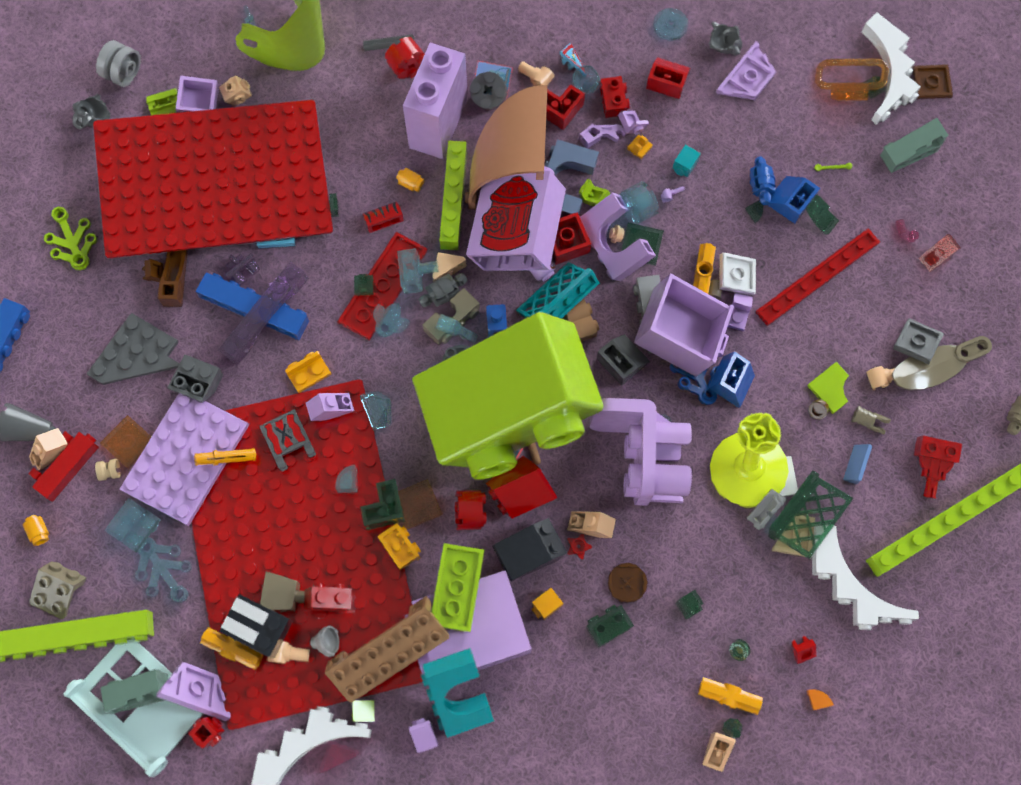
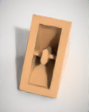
M438 252L433 272V282L447 274L452 276L465 268L466 259L462 256Z
M716 732L711 733L702 765L722 772L736 739Z

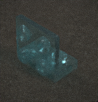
M128 498L104 531L134 552H138L139 549L144 547L150 534L156 531L161 519Z

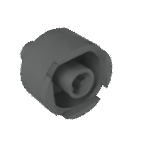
M483 72L473 79L470 85V94L472 100L479 107L486 110H494L506 101L507 85L498 74ZM487 87H489L490 89L493 87V89L491 90V95H489L488 93L485 94L487 92Z

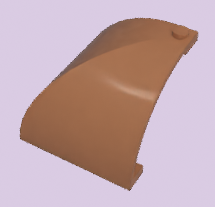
M537 85L515 93L496 109L486 123L478 139L472 159L469 192H465V203H468L469 209H476L477 190L495 179L516 174L536 173V180H544L547 85Z

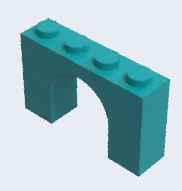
M471 648L422 664L424 673L421 674L424 686H429V689H426L429 701L435 702L431 704L435 717L440 716L437 722L440 731L444 730L447 738L494 722L485 693L463 701H451L445 698L448 691L454 686L480 677Z

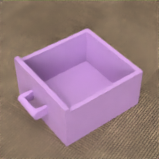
M670 273L654 287L634 343L696 377L715 364L717 357L723 356L729 338L725 333L734 306L726 305Z

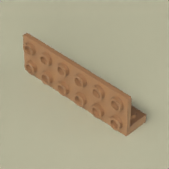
M427 596L410 606L408 617L349 656L343 651L328 661L325 674L348 702L351 703L449 639L447 631L430 611L431 601Z

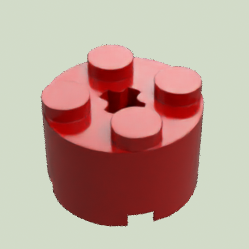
M404 37L400 39L401 42L399 44H392L385 54L387 64L399 79H405L409 76L414 78L425 55L413 38Z
M456 490L455 497L459 496L458 502H455V523L459 524L456 529L481 530L487 522L486 512H483V504H486L485 492H481V490Z

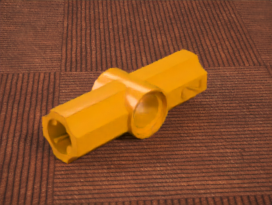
M709 243L700 244L693 282L694 287L707 294L709 293L716 247ZM699 270H705L708 274H702Z
M209 627L201 637V644L219 652L220 655L234 662L238 661L256 670L262 661V653Z
M705 677L702 678L698 690V695L718 701L720 705L725 704L732 709L738 708L755 715L759 714L762 706V697L742 691L740 687L735 685L722 684Z

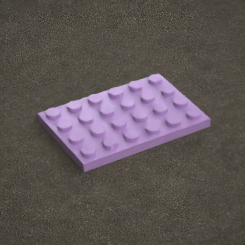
M178 394L123 482L120 490L189 526L226 463H219L217 466H213V464L195 466L194 453L212 452V450H217L218 452L235 450L249 424L206 401L202 403Z

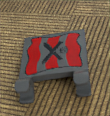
M295 409L259 426L281 472L288 469L282 456L304 446L310 458L316 455Z

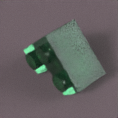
M396 479L376 483L380 502L360 507L365 529L371 530L405 522Z

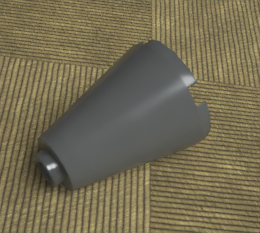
M6 403L4 405L7 407L6 411H1L0 413L1 442L35 441L37 435L56 429L53 426V422L11 403Z

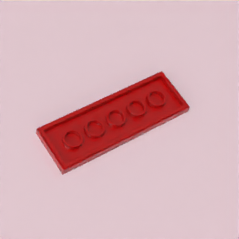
M396 232L337 322L370 341L427 253L428 248Z

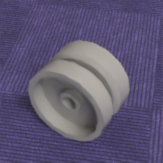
M115 40L108 41L98 55L96 72L100 77L112 81L119 86L126 87L130 85L139 71L141 63L140 54L138 51L128 46L125 47V45Z

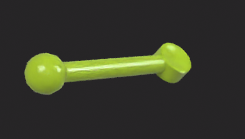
M851 163L831 166L817 164L814 169L818 172L826 169L841 168L850 170L853 165Z

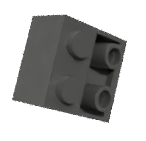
M625 334L608 342L598 351L596 358L621 386L650 363L648 358Z
M184 354L167 388L204 403L215 393L223 373L216 366Z

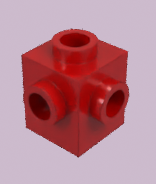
M209 716L198 719L193 724L194 728L188 734L192 737L194 743L203 749L209 746L214 747L222 739L220 735L225 730L221 727L222 723L216 717Z

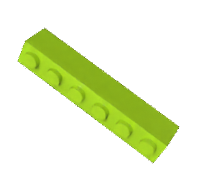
M448 141L439 240L440 249L459 250L467 158V142Z

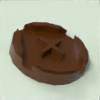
M623 563L616 566L609 574L607 582L612 596L624 603L636 602L642 598L648 584L644 571L632 563Z

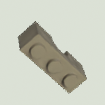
M465 288L450 300L451 307L456 311L452 318L444 319L435 313L422 324L423 331L438 345L442 342L444 344L452 338V333L456 330H462L469 318L473 319L479 314V302Z

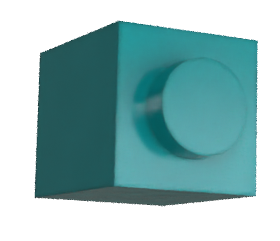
M685 145L675 159L672 169L678 175L688 177L698 163L701 153Z

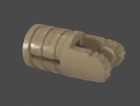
M857 406L851 421L884 435L886 430L873 424L876 419L884 423H890L891 419Z

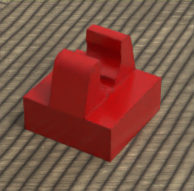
M803 636V643L797 644L795 640L792 641L794 657L798 664L817 657L816 644L813 639L809 640L806 636Z

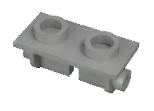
M771 489L747 519L754 524L755 528L760 530L765 527L766 523L784 505L787 499Z

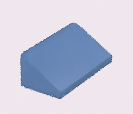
M854 445L843 480L855 485L862 480L872 445Z

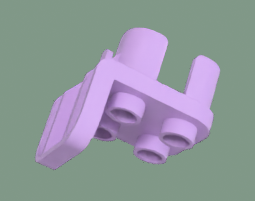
M602 399L603 410L590 416V428L599 432L629 433V435H625L624 458L634 459V464H629L628 473L624 475V497H633L634 505L648 506L649 502L683 503L682 496H688L691 490V468L684 465L656 464V461L680 460L681 445H688L692 440L691 424L668 421L656 412V405L651 400Z

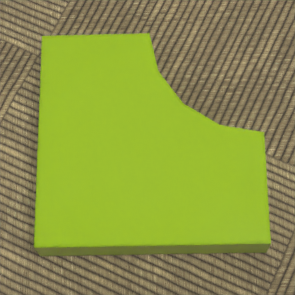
M837 362L807 385L818 399L824 400L828 404L829 411L832 414L848 402L844 395L843 387L849 375Z

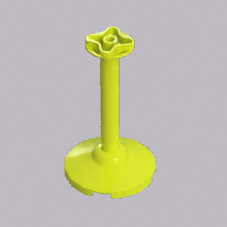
M756 413L745 417L740 422L738 433L724 439L714 450L711 459V481L719 495L744 508L756 507L771 489L780 494L787 481L789 473L787 457L779 446L781 437L780 427L770 414Z

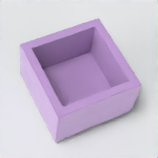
M180 76L176 113L216 109L219 91L217 80Z

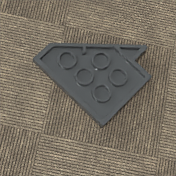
M131 313L87 372V375L106 385L178 368L180 363L168 357L178 344V340Z

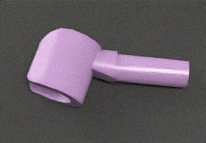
M684 186L674 190L665 189L661 194L662 202L672 201V195L684 191Z

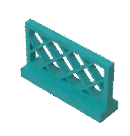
M568 262L516 309V312L524 318H528L538 312H543L562 319L600 283L592 269L587 268L585 270ZM571 279V282L564 283L565 280ZM558 291V294L550 296L552 292ZM546 294V297L538 299L542 295ZM544 304L543 307L537 308V305Z

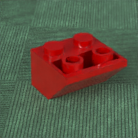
M656 58L648 76L646 89L680 99L691 68Z

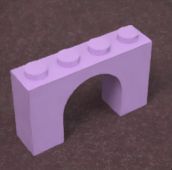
M612 192L583 214L580 219L590 239L591 246L599 254L597 255L598 259L607 268V275L612 280L621 281L656 255L648 241L638 239L621 252L615 253L610 249L607 243V231L616 219L629 211L622 197Z

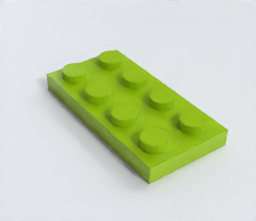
M443 544L432 614L445 629L471 633L484 556L483 549Z

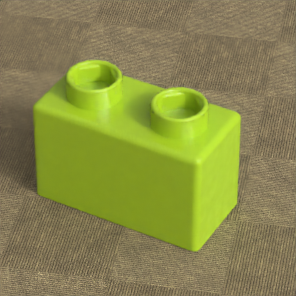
M543 312L529 316L412 378L439 464L467 467L472 478L476 480L492 478L512 470L517 465L514 452L534 442L538 443L539 448L551 449L579 439L585 433L582 420L601 412L604 407L575 324Z

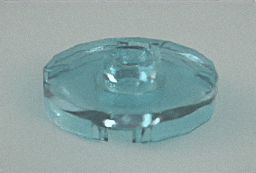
M666 8L659 11L655 16L653 27L655 33L661 39L667 41L679 40L687 32L688 19L680 10Z

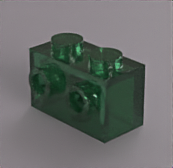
M613 605L605 610L606 614L599 618L596 615L588 620L589 624L586 626V629L598 649L634 627L622 605L618 607Z

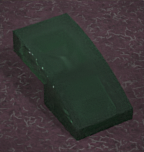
M817 194L805 209L815 225L824 234L828 235L839 220L828 210L830 206Z

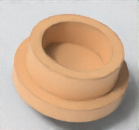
M615 225L614 228L610 229L609 238H611L612 243H620L624 236V229L620 225Z

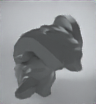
M712 22L713 31L710 36V48L724 54H740L742 40L738 26L728 27L725 24L719 25Z
M96 94L72 105L74 111L72 123L74 127L83 129L87 126H93L94 121L111 118V113L103 100H100L101 95Z

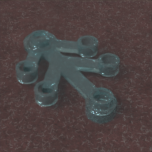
M142 538L137 544V552L141 557L138 570L135 572V578L141 582L148 578L146 568L150 559L153 567L149 586L146 588V594L149 597H156L158 595L159 589L157 586L161 574L171 588V598L179 603L184 602L188 598V591L185 587L178 585L167 568L188 573L192 569L191 562L187 560L180 562L160 559L156 553H167L172 557H178L181 554V548L178 545H158L152 538ZM146 544H150L148 551L144 550ZM173 548H178L176 554L171 553ZM185 563L189 564V568L187 570H183L182 568L183 564ZM140 572H144L145 576L142 579L138 578V574ZM154 587L156 589L155 593L149 594L150 588ZM179 591H183L184 593L183 597L181 598L177 597V593Z

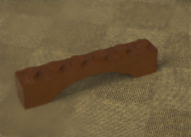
M188 250L167 252L158 291V300L163 307H182Z

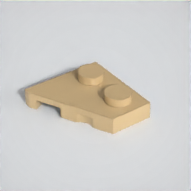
M795 514L772 547V551L811 557L815 518Z

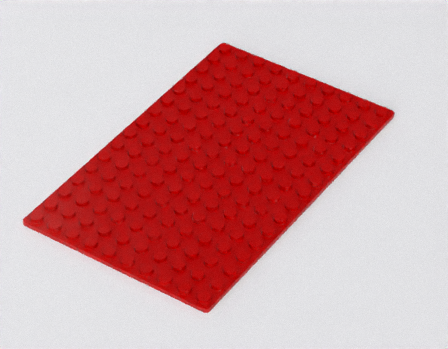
M360 379L225 410L249 424L235 450L255 448L256 460L226 463L191 522L210 628L221 633L219 630L238 594L260 604L266 572L298 581L300 583L299 591H305V589L312 587L314 583H323L325 587L341 584L345 585V588L351 589L350 610L344 612L304 610V604L297 603L295 612L279 613L293 620L283 641L288 642L289 645L295 648L309 649L308 662L290 660L289 662L286 661L285 664L268 662V656L263 654L262 661L255 670L238 661L234 662L214 650L221 689L226 699L223 701L226 712H230L231 715L230 719L227 720L229 730L310 711L311 709L314 710L317 709V706L326 707L348 701L325 674L328 661L343 651L349 656L387 630L386 626L397 624L405 619V615L409 614L410 606L413 605L405 569L400 570L377 537L395 524L364 385ZM319 393H349L354 411L329 420L311 421L306 402ZM295 409L316 455L310 458L304 446L282 456L288 469L281 472L259 426ZM326 626H332L337 629L339 636V648L336 654H334L335 656L327 657L311 646V638L316 636ZM418 659L359 698L422 683V672Z

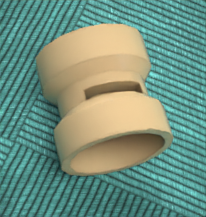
M111 459L109 462H96L95 470L99 481L110 477L113 479L120 478L121 473L116 472V468H120L118 459Z

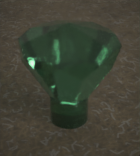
M729 718L724 722L722 731L730 738H739L742 725L738 719Z

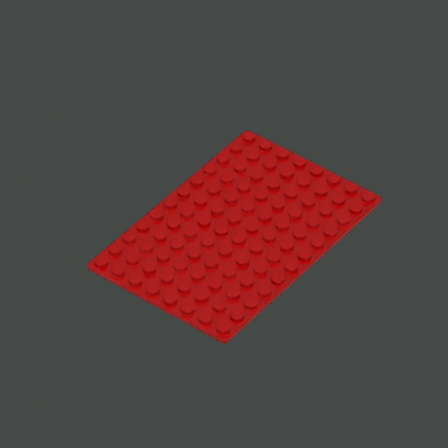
M314 100L98 120L93 123L104 248L107 258L313 236L333 232Z

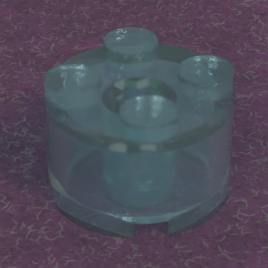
M640 181L618 194L629 209L624 214L628 221L632 220L635 224H640L658 214L656 212L659 209L657 199L652 190L648 191L646 189L648 185L644 181Z

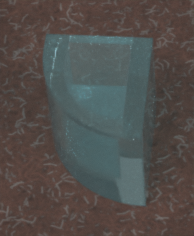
M355 465L344 468L337 476L336 490L338 493L358 492L357 468Z

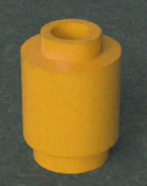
M408 168L400 169L396 177L399 185L412 192H419L420 187L423 186L425 179L421 178V175Z
M32 515L25 519L23 528L29 541L34 546L46 543L49 540V532L43 518Z

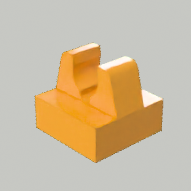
M638 134L629 144L627 150L642 159L652 148L653 144L646 137Z

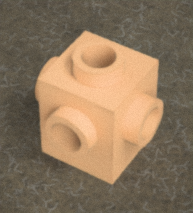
M236 75L219 86L224 101L233 106L244 103L246 99L252 96L249 90V83Z

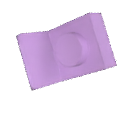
M734 293L731 304L734 308L728 327L744 331L748 314L752 308L753 297Z

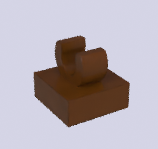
M152 259L145 260V266L142 268V271H145L143 279L160 282L164 271L163 263Z

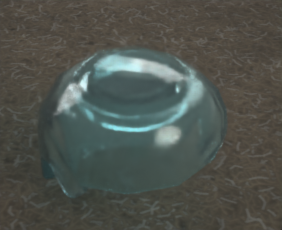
M583 65L573 73L572 83L575 88L588 95L595 92L600 86V76L592 66Z

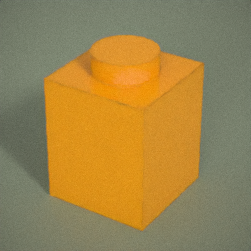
M550 588L532 602L533 608L531 610L538 619L542 617L545 620L561 608L564 603L554 590Z

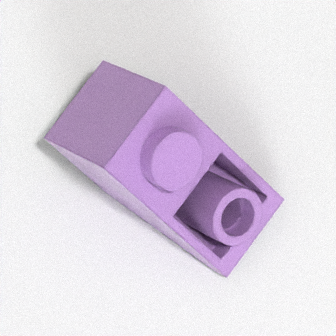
M319 393L306 402L311 421L329 420L354 411L349 393Z
M424 718L413 721V726L409 727L417 752L421 753L438 747L431 722L429 720L426 721Z

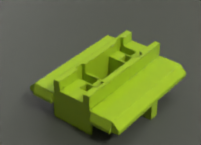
M174 88L147 96L146 101L149 106L150 115L176 113L177 89Z

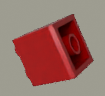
M524 455L517 459V465L512 470L495 476L486 483L490 489L487 491L489 496L499 503L497 505L498 510L502 515L507 514L511 519L557 498L541 469Z

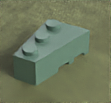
M935 118L896 142H891L884 146L880 156L890 172L893 173L938 152L949 135L938 118Z
M154 669L139 675L130 676L121 681L108 682V685L101 687L104 712L114 714L165 701V699L156 697V694L168 680V674Z

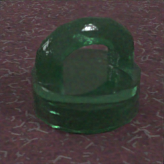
M736 639L729 647L731 656L737 661H744L751 653L749 645L742 639Z

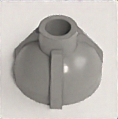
M332 626L323 627L316 636L311 638L312 648L318 649L319 652L327 657L335 656L334 654H336L339 648L337 629Z

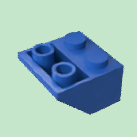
M786 176L775 189L776 192L771 195V202L768 206L795 224L816 198L820 187L803 177Z
M736 352L723 356L708 388L740 408L755 377L750 361Z

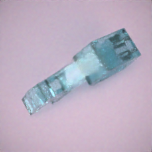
M443 314L439 316L435 326L436 329L453 336L459 335L462 339H468L472 343H476L478 338L476 333L461 326L458 320Z

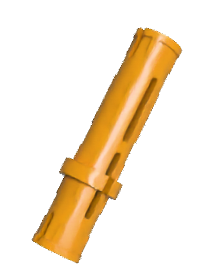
M255 448L220 452L212 450V452L194 453L195 466L206 464L217 466L219 463L256 460Z

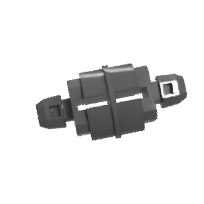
M463 273L456 275L455 278H452L450 274L444 275L425 287L428 294L422 295L418 301L422 307H427L432 302L436 307L443 305L446 302H450L460 292L458 287L466 284L468 280Z

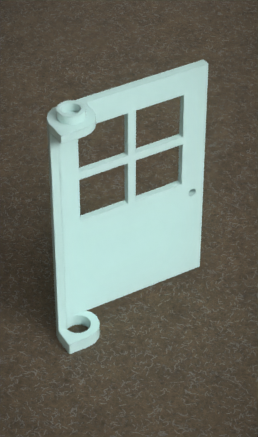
M135 639L127 640V644L115 645L84 680L71 681L63 695L77 704L146 770L145 773L149 777H155L166 767L168 760L165 758L204 713L168 700L136 708L124 723L115 714L104 712L103 703L90 691L106 673H109L115 680H122L111 668L127 650L142 663L132 676L139 675L145 667L150 671L154 669L161 670V672L168 674V678L172 675L139 642H135Z

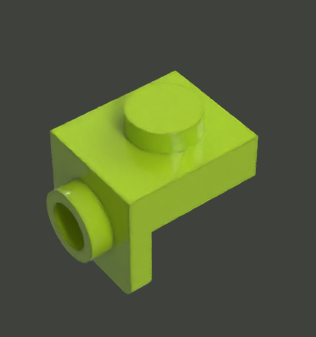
M587 179L581 186L579 195L584 203L595 206L610 195L609 190L594 186L592 181Z

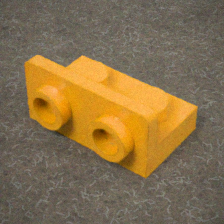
M318 351L308 353L303 360L291 363L285 370L298 393L331 375L330 370Z
M396 523L377 537L401 570L414 560H419L420 555L418 553L421 550L415 542L411 544L407 538L410 536L404 526L400 527Z

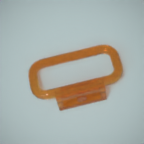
M825 59L817 65L815 83L821 89L831 90V100L868 101L869 90H877L887 84L889 66L882 59ZM827 66H879L882 69L881 79L876 83H827L822 80L823 69Z

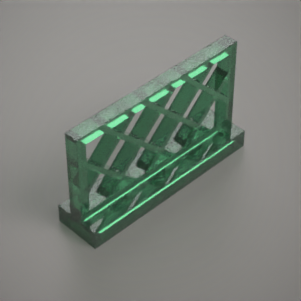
M812 470L770 526L768 537L774 541L778 539L803 556L811 559L851 504L853 497L819 478V474ZM821 485L827 489L828 494L818 496L816 489ZM841 497L846 502L844 505L835 506L833 498ZM830 499L832 507L821 508L819 500ZM809 501H816L818 509L807 510L805 504ZM833 511V520L824 521L822 512ZM819 513L821 521L810 523L808 514ZM805 515L807 523L796 525L795 517ZM822 526L824 532L821 535L813 536L811 527ZM808 528L810 536L799 538L797 529ZM794 530L796 538L788 539L783 534L785 531ZM811 540L813 547L808 552L801 547L800 542Z

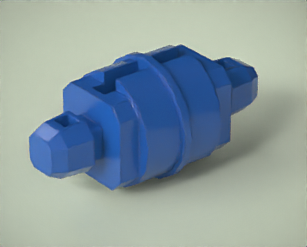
M759 156L755 158L754 167L750 168V185L753 195L759 197L760 203L768 205L771 202V195L776 192L775 176L772 167L766 164L763 157Z

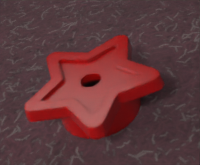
M584 534L575 539H567L571 546L568 550V555L577 554L580 559H584L585 551L592 548V545L586 543Z

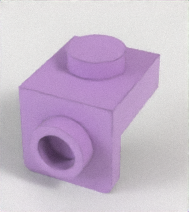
M622 111L618 115L626 134H640L649 125L648 120L639 121L635 111Z

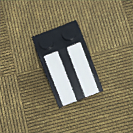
M238 594L219 631L270 658H275L293 620Z

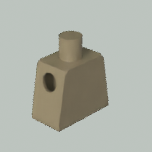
M266 572L260 604L277 613L295 612L297 603L304 604L305 591H299L300 583L296 580Z

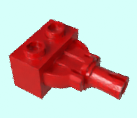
M928 436L917 437L914 456L919 457V464L922 468L921 476L926 478L923 497L936 499L938 482L940 480L945 481L946 474L955 463H959L962 449L961 443Z

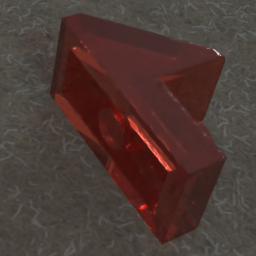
M947 234L921 255L919 259L931 272L950 260V257L960 250L961 247L950 234Z

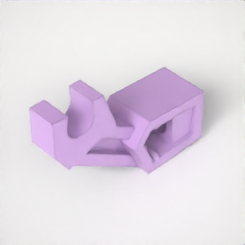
M592 124L580 133L578 140L585 148H589L600 141L601 137H607L617 142L619 140L617 133L624 137L626 132L618 124Z

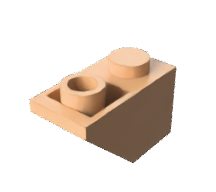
M58 428L37 435L29 458L39 471L54 462L68 444Z
M572 511L567 530L598 538H612L616 519L602 512Z

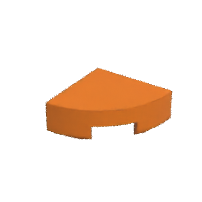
M815 689L807 690L813 711L834 705L830 697L824 692Z

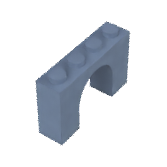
M557 139L556 145H552L549 156H551V159L546 161L545 167L552 169L554 175L565 169H574L593 175L599 152ZM565 194L560 217L562 218L576 212L579 214L583 199Z

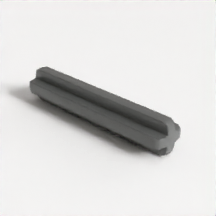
M413 34L364 40L363 47L365 51L386 49L394 43L396 45L401 42L400 39L404 37H411L414 41L415 38Z

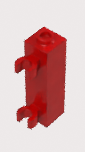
M64 431L62 435L68 443L66 448L43 474L35 468H32L28 473L37 480L32 488L53 502L99 448L95 444L97 440L90 434L83 435L81 432H78L75 437H72Z

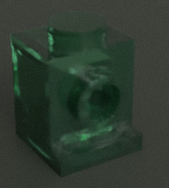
M693 590L676 602L677 607L686 620L703 610L701 606L704 603L696 590Z

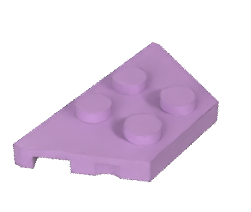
M758 42L752 45L718 87L716 93L755 100L776 73L773 66L768 62L767 56L762 54L759 49L760 45Z
M185 662L176 668L156 694V697L223 721H227L231 716L230 712H226L223 701L226 699L221 689L219 675Z

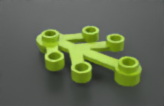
M63 207L54 208L51 215L56 222L60 223L66 239L57 237L53 233H47L44 236V241L49 245L56 244L71 249L73 255L64 253L59 248H54L51 250L50 256L54 260L61 259L70 262L75 270L81 271L86 269L90 263L87 255L92 245L96 244L97 237L95 234L89 233L85 236L86 242L81 251L78 245L85 231L90 228V221L87 218L80 219L79 226L73 236L67 222L68 212ZM83 222H88L86 226H82ZM48 237H53L51 241H47ZM90 237H94L93 241H88ZM55 252H59L58 256H53ZM80 259L83 260L81 264H77Z

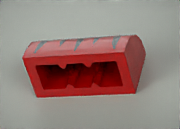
M397 201L362 213L369 233L404 221L403 213Z

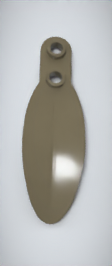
M979 336L958 346H938L929 365L909 357L894 369L892 378L896 385L907 390H922L937 386L958 374L966 363L988 354L992 349V343L987 337ZM977 345H981L983 350H980ZM962 351L966 353V357L961 355Z

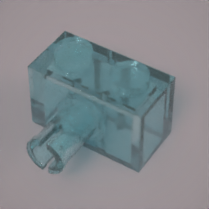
M416 248L397 251L400 284L404 293L423 291L422 276L423 274L439 272L437 260L421 263Z

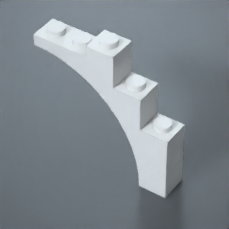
M876 13L866 22L862 33L879 51L886 68V95L882 105L872 118V121L878 124L881 120L884 122L890 116L892 109L896 110L901 104L905 106L908 102L913 103L919 96L917 92L921 86L909 78L915 63L904 54L908 47L906 44L909 37L880 14Z
M814 526L812 575H818V579H830V576H832L833 600H837L838 604L849 605L853 601V626H859V630H872V627L878 625V619L879 623H892V620H899V624L910 625L912 621L919 619V611L891 605L873 595L860 584L842 556L838 544L836 526Z
M317 706L316 710H310L305 734H303L304 730L291 728V732H284L279 756H277L278 751L265 749V753H258L251 785H280L289 769L302 756L317 746L340 738H370L372 730L367 729L368 724L356 722L355 726L347 725V720L336 718L335 722H332L333 714L329 713V708Z

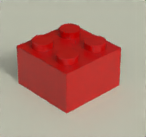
M578 212L562 217L559 220L552 254L555 265L590 253L591 242Z

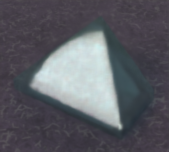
M379 391L361 394L360 399L373 430L390 426L391 399Z

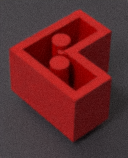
M571 84L561 97L547 89L546 119L564 130L584 105L585 93Z

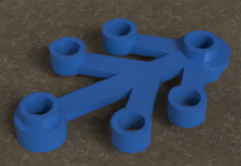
M670 364L669 368L673 373L686 376L681 377L677 382L681 390H688L698 395L699 401L704 405H711L716 401L717 393L708 387L715 375L714 370H717L718 366L713 367L710 371L711 378L707 385L704 380L707 369L695 377L683 369H677L673 364ZM689 378L696 381L699 387L690 384Z

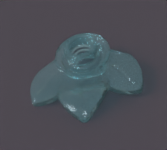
M399 303L391 304L386 309L380 304L375 307L373 317L376 321L375 330L379 336L388 337L392 333H401L408 327L410 321L400 318L401 310ZM383 324L388 327L387 331L381 329Z

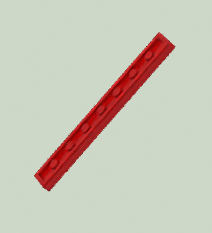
M869 228L756 310L755 313L766 326L770 325L877 246L881 241Z

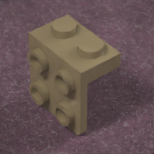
M51 561L38 569L29 602L32 606L63 619L67 616L73 592L84 585L87 577L80 575L77 571L63 567L58 562Z

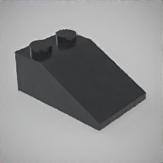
M549 518L537 522L492 546L504 570H506L510 582L553 564L568 553Z

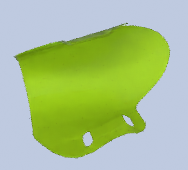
M294 0L298 8L277 31H267L251 24H241L242 30L235 38L237 47L249 57L279 69L303 71L316 66L322 60L325 53L320 0ZM243 40L257 42V47L246 46Z

